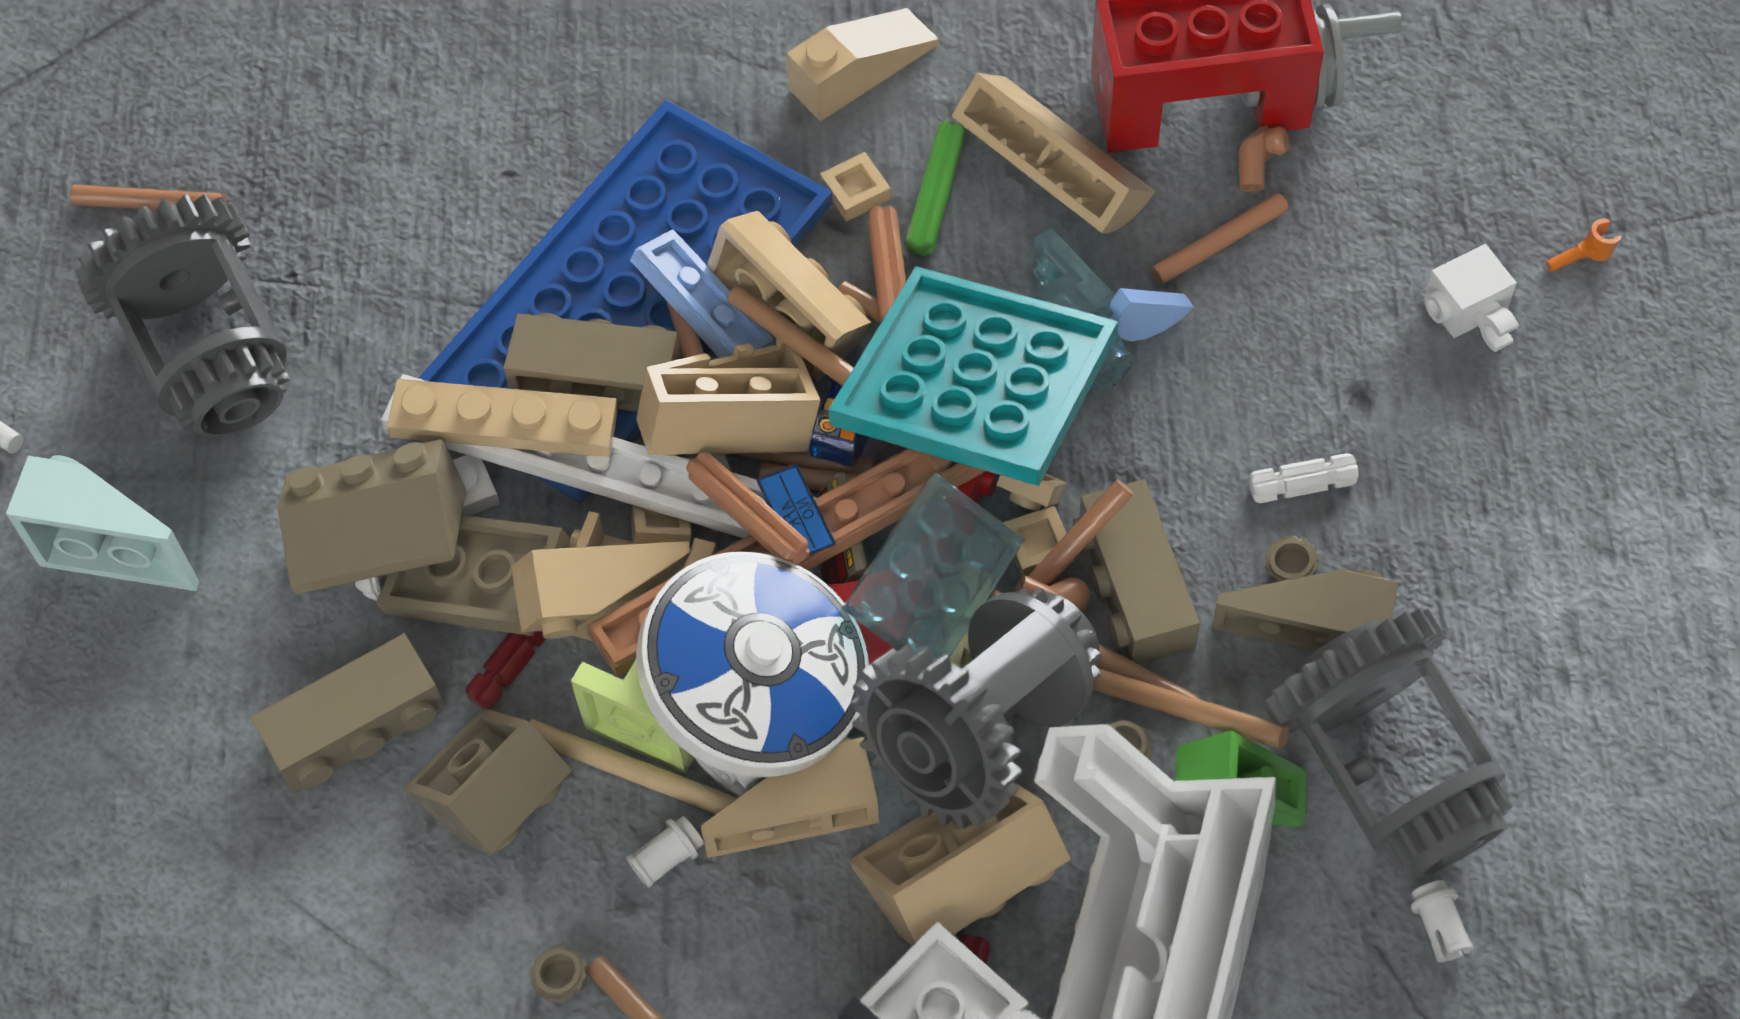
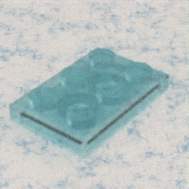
M935 472L923 484L841 609L898 651L904 646L910 645L916 654L922 648L928 647L933 658H940L944 654L950 658L969 629L973 614L986 602L1025 539Z

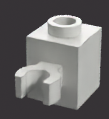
M1486 244L1431 271L1424 297L1425 306L1431 318L1439 324L1442 323L1453 338L1479 327L1488 347L1496 352L1513 343V338L1509 332L1518 328V322L1508 310L1516 281Z

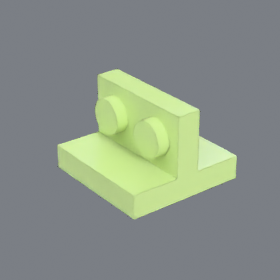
M636 660L624 680L582 662L573 676L571 684L585 729L680 773L686 774L695 757L669 737L650 711L639 683Z

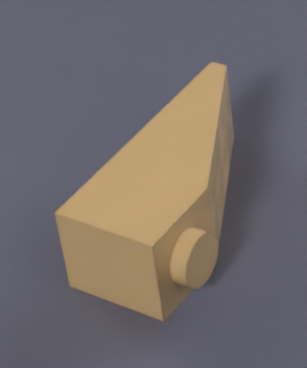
M907 8L826 27L786 53L789 89L821 122L938 45V38Z
M689 541L531 550L511 566L521 632L542 631L543 638L546 639L563 638L576 634L579 625L690 553Z
M845 737L829 755L808 768L787 775L766 777L703 823L701 830L707 858L878 824V800L866 749L861 748L859 745L864 740V737L851 740Z

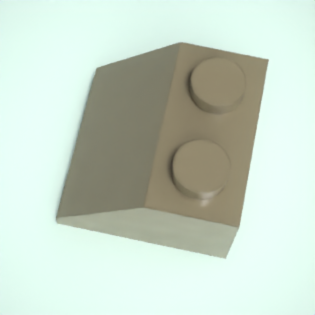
M482 708L403 790L411 799L468 846L492 855L496 850L505 848L517 838L521 831V824L536 808L545 806L557 796L561 789L560 783L568 776L572 769L530 721Z

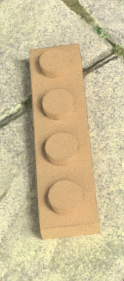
M397 379L387 428L390 438L422 441L443 439L445 443L611 457L618 406L616 398Z

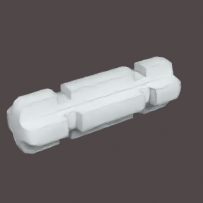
M1352 454L1330 456V462L1326 463L1323 458L1279 466L1280 472L1275 473L1273 468L1253 471L1250 474L1249 487L1254 501L1265 503L1278 500V494H1283L1284 498L1326 491L1329 484H1333L1335 488L1352 486L1357 483L1359 476L1358 466Z

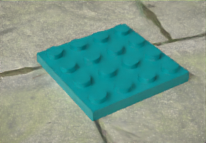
M915 266L830 406L829 425L1039 486L1117 338L1118 321Z

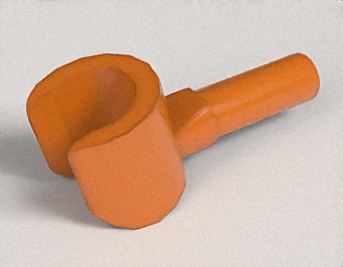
M1598 219L1592 224L1583 242L1545 262L1546 267L1552 273L1586 257L1594 261H1606L1611 257L1621 236H1617L1614 239L1602 238L1611 222L1608 219Z

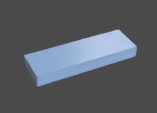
M674 230L635 249L630 259L633 265L719 358L733 355L735 346L750 343L754 348L753 350L776 344V340L767 330L728 302V296L731 291Z

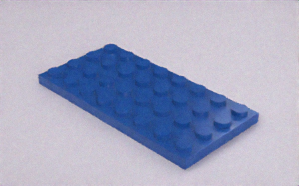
M665 99L418 379L429 382L509 389L503 367L517 313L529 315L551 313L564 319L581 321L603 319L615 325L641 328L646 325H655L667 331H675L666 299L630 261L636 248L674 230L707 265L720 225L727 219L754 211H759L769 222L774 221L787 232L791 244L796 248L833 204L832 191ZM700 338L703 352L708 354L711 349ZM618 409L614 437L632 443L641 434L636 420L638 412ZM535 476L580 505L592 493Z

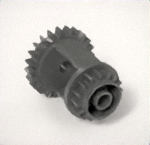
M203 194L193 203L189 195H184L176 205H170L166 198L161 201L156 210L150 211L146 206L140 207L139 217L135 219L125 216L121 217L120 223L122 226L118 229H103L101 232L105 240L90 242L87 246L91 253L80 256L78 259L82 267L75 270L78 277L77 284L94 313L103 311L107 319L116 315L161 409L170 415L176 416L184 430L192 428L195 434L210 438L240 433L269 417L279 407L283 399V393L287 390L284 383L289 381V376L284 368L287 351L241 262L246 259L243 250L251 246L247 238L250 236V233L234 204L226 205L222 197L211 202L207 194ZM229 280L233 289L218 297V301L228 316L243 308L251 327L230 329L202 339L177 354L164 365L142 320L161 318L186 310L214 294Z
M1022 588L1016 593H1001L982 604L973 614L968 628V644L973 661L963 669L952 664L949 656L946 654L940 658H933L928 647L922 648L915 654L911 646L906 645L898 652L892 648L861 671L862 679L853 685V689L859 696L850 702V706L861 716L852 723L855 728L865 732L867 735L859 743L860 747L874 752L877 758L872 761L871 767L873 769H884L887 772L886 787L892 788L898 785L903 790L902 802L905 805L913 799L919 802L922 817L926 818L935 811L942 826H946L950 821L954 820L960 829H964L971 822L976 827H979L987 819H992L1010 803L1009 798L1019 789L1013 781L1022 774V770L1012 762L1021 752L1012 743L1011 734L1014 730L1013 727L1008 726L1007 722L1017 715L1037 725L1060 726L1070 722L1088 705L1092 691L1095 688L1093 682L1102 673L1097 668L1099 659L1102 657L1098 638L1091 623L1078 607L1057 594L1045 592L1044 589L1038 588L1032 594L1026 588Z
M1421 608L1411 614L1409 611L1404 612L1394 620L1390 617L1384 622L1376 620L1363 624L1328 642L1303 660L1296 668L1297 674L1284 680L1286 684L1272 691L1273 695L1265 699L1266 704L1263 706L1272 722L1289 727V734L1302 728L1374 851L1385 849L1398 871L1401 870L1403 872L1412 867L1418 878L1426 877L1456 863L1497 838L1508 828L1502 816L1506 815L1508 810L1513 807L1499 785L1505 778V773L1432 657L1435 653L1433 650L1443 645L1442 640L1446 639V636L1430 610L1422 611ZM1423 676L1477 766L1421 794L1378 823L1357 788L1358 785L1375 777L1370 764L1363 755L1344 766L1324 732L1344 725L1373 710Z

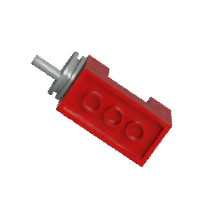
M1095 0L1091 76L1107 152L1158 147L1161 118L1170 114L1172 102L1240 94L1246 107H1253L1258 127L1268 125L1269 128L1281 126L1287 131L1310 128L1313 109L1322 108L1324 103L1328 108L1340 106L1343 99L1345 61L1342 39L1401 32L1402 22L1400 13L1390 12L1337 19L1335 11L1330 4L1320 5L1315 11L1311 0Z

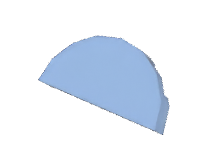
M1119 288L1109 306L1113 311V317H1110V319L1118 321L1117 334L1120 338L1127 341L1145 340L1162 333L1179 322L1194 308L1185 294Z

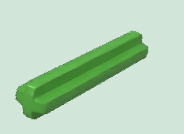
M943 121L937 127L906 237V248L912 254L929 256L934 251L965 139V129L960 123Z

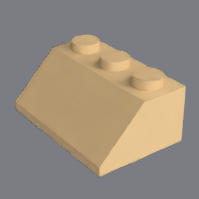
M754 211L727 219L720 225L707 266L730 291L735 286L742 285L842 359L862 342L871 323L866 318L863 307L853 297L843 295L828 280L826 271L817 261L812 258L806 259L791 244L789 235L778 223L774 221L769 222L759 211ZM769 333L775 340H777L775 336ZM803 358L809 375L818 382L825 373Z
M1016 784L1019 789L1009 798L1010 803L992 819H987L979 827H976L971 822L964 829H960L954 820L950 821L946 826H942L936 812L933 811L926 818L921 815L854 856L849 862L899 936L912 947L936 922L940 923L956 937L958 931L977 919L989 917L999 912L1005 906L1008 899L1022 890L1042 884L1050 879L1055 869L1071 860L1043 800Z

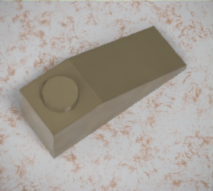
M1341 569L1219 593L1212 629L1315 652L1328 642L1358 626L1376 620L1384 622L1386 619L1392 618L1399 581L1385 579L1381 574L1370 570L1353 572Z

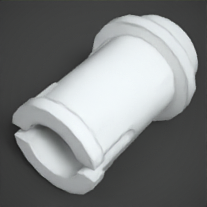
M684 816L676 822L671 818L667 820L666 825L668 828L635 853L626 857L630 867L647 888H650L655 881L689 856L693 860L698 857L696 850L704 845V842L693 825Z
M1439 880L1420 886L1412 892L1415 902L1411 904V910L1414 914H1420L1437 962H1447L1463 956L1461 950L1464 953H1470L1474 949L1454 904V901L1458 898L1456 890L1448 889L1446 881Z

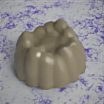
M1294 535L1288 538L1281 537L1277 543H1272L1269 546V551L1265 553V568L1272 580L1276 582L1314 575L1318 570L1319 555L1316 553V547L1313 544H1308L1305 538L1298 539Z
M558 945L554 946L551 950H544L542 955L534 960V966L530 970L532 975L530 981L535 988V992L540 997L550 1002L563 1004L574 998L576 994L583 992L587 984L589 968L579 951H574L571 946L561 948Z

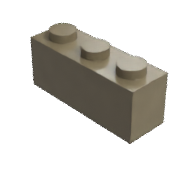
M517 313L503 369L509 389L616 398L619 410L638 412L646 368L682 359L678 332L667 331L659 326L646 325L641 328L615 325L603 319L581 321L560 318L551 313H539L537 315Z
M1145 479L1125 484L1134 495L1081 551L1089 550L1095 565L1090 567V576L1096 596L1099 600L1107 598L1112 615H1108V626L1113 643L1116 648L1125 647L1128 658L1137 664L1196 648L1200 621ZM1107 489L1081 496L1079 518L1073 519V526Z
M403 633L250 718L294 794L303 788H313L321 785L332 776L335 770L355 759L361 760L375 755L383 748L387 741L405 731H416L427 726L433 721L436 714L445 710V706L436 684L406 634Z

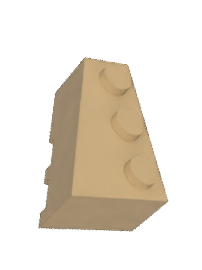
M777 339L775 345L753 350L754 348L750 343L735 346L733 355L710 360V357L704 353L647 367L636 420L648 455L663 454L674 456L678 454H699L701 452L720 455L731 453L768 452L779 454L783 452H807L820 398L802 356Z

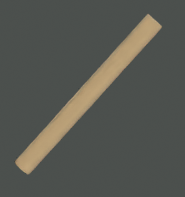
M532 719L530 721L557 753L711 813L717 814L738 799L730 794L538 720Z

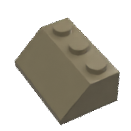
M443 439L425 443L412 442L403 445L399 449L373 455L360 454L343 462L321 467L308 466L286 475L277 510L290 587L295 595L454 559L466 488Z

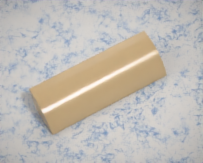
M977 73L951 115L956 121L1101 233H1111L1122 228L1143 209L1155 193V190L1004 76Z

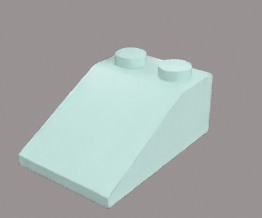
M54 455L50 459L34 456L27 457L6 515L39 566L197 591L200 581L170 528L74 459L60 455Z

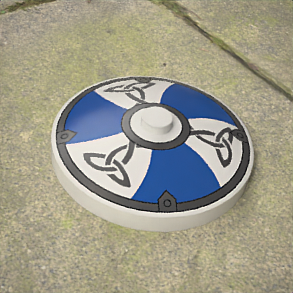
M731 552L713 555L687 566L673 576L657 594L645 615L640 628L636 651L637 673L644 698L655 719L669 737L692 756L710 766L733 774L750 777H774L795 773L814 765L829 755L843 741L853 727L852 722L860 715L850 706V702L859 696L853 689V685L862 679L861 671L869 666L865 641L855 618L845 603L825 582L806 569L792 564L785 559L754 552Z

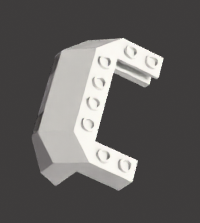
M1109 724L1049 728L1034 782L1100 836L1095 860L1090 868L1089 882L1081 912L1075 924V934L1066 968L1060 980V990L1052 1019H1231L1263 886L1275 810V777L1173 781ZM969 1010L967 1019H991L980 1010ZM1009 1011L1007 1019L1040 1018L1030 1011Z

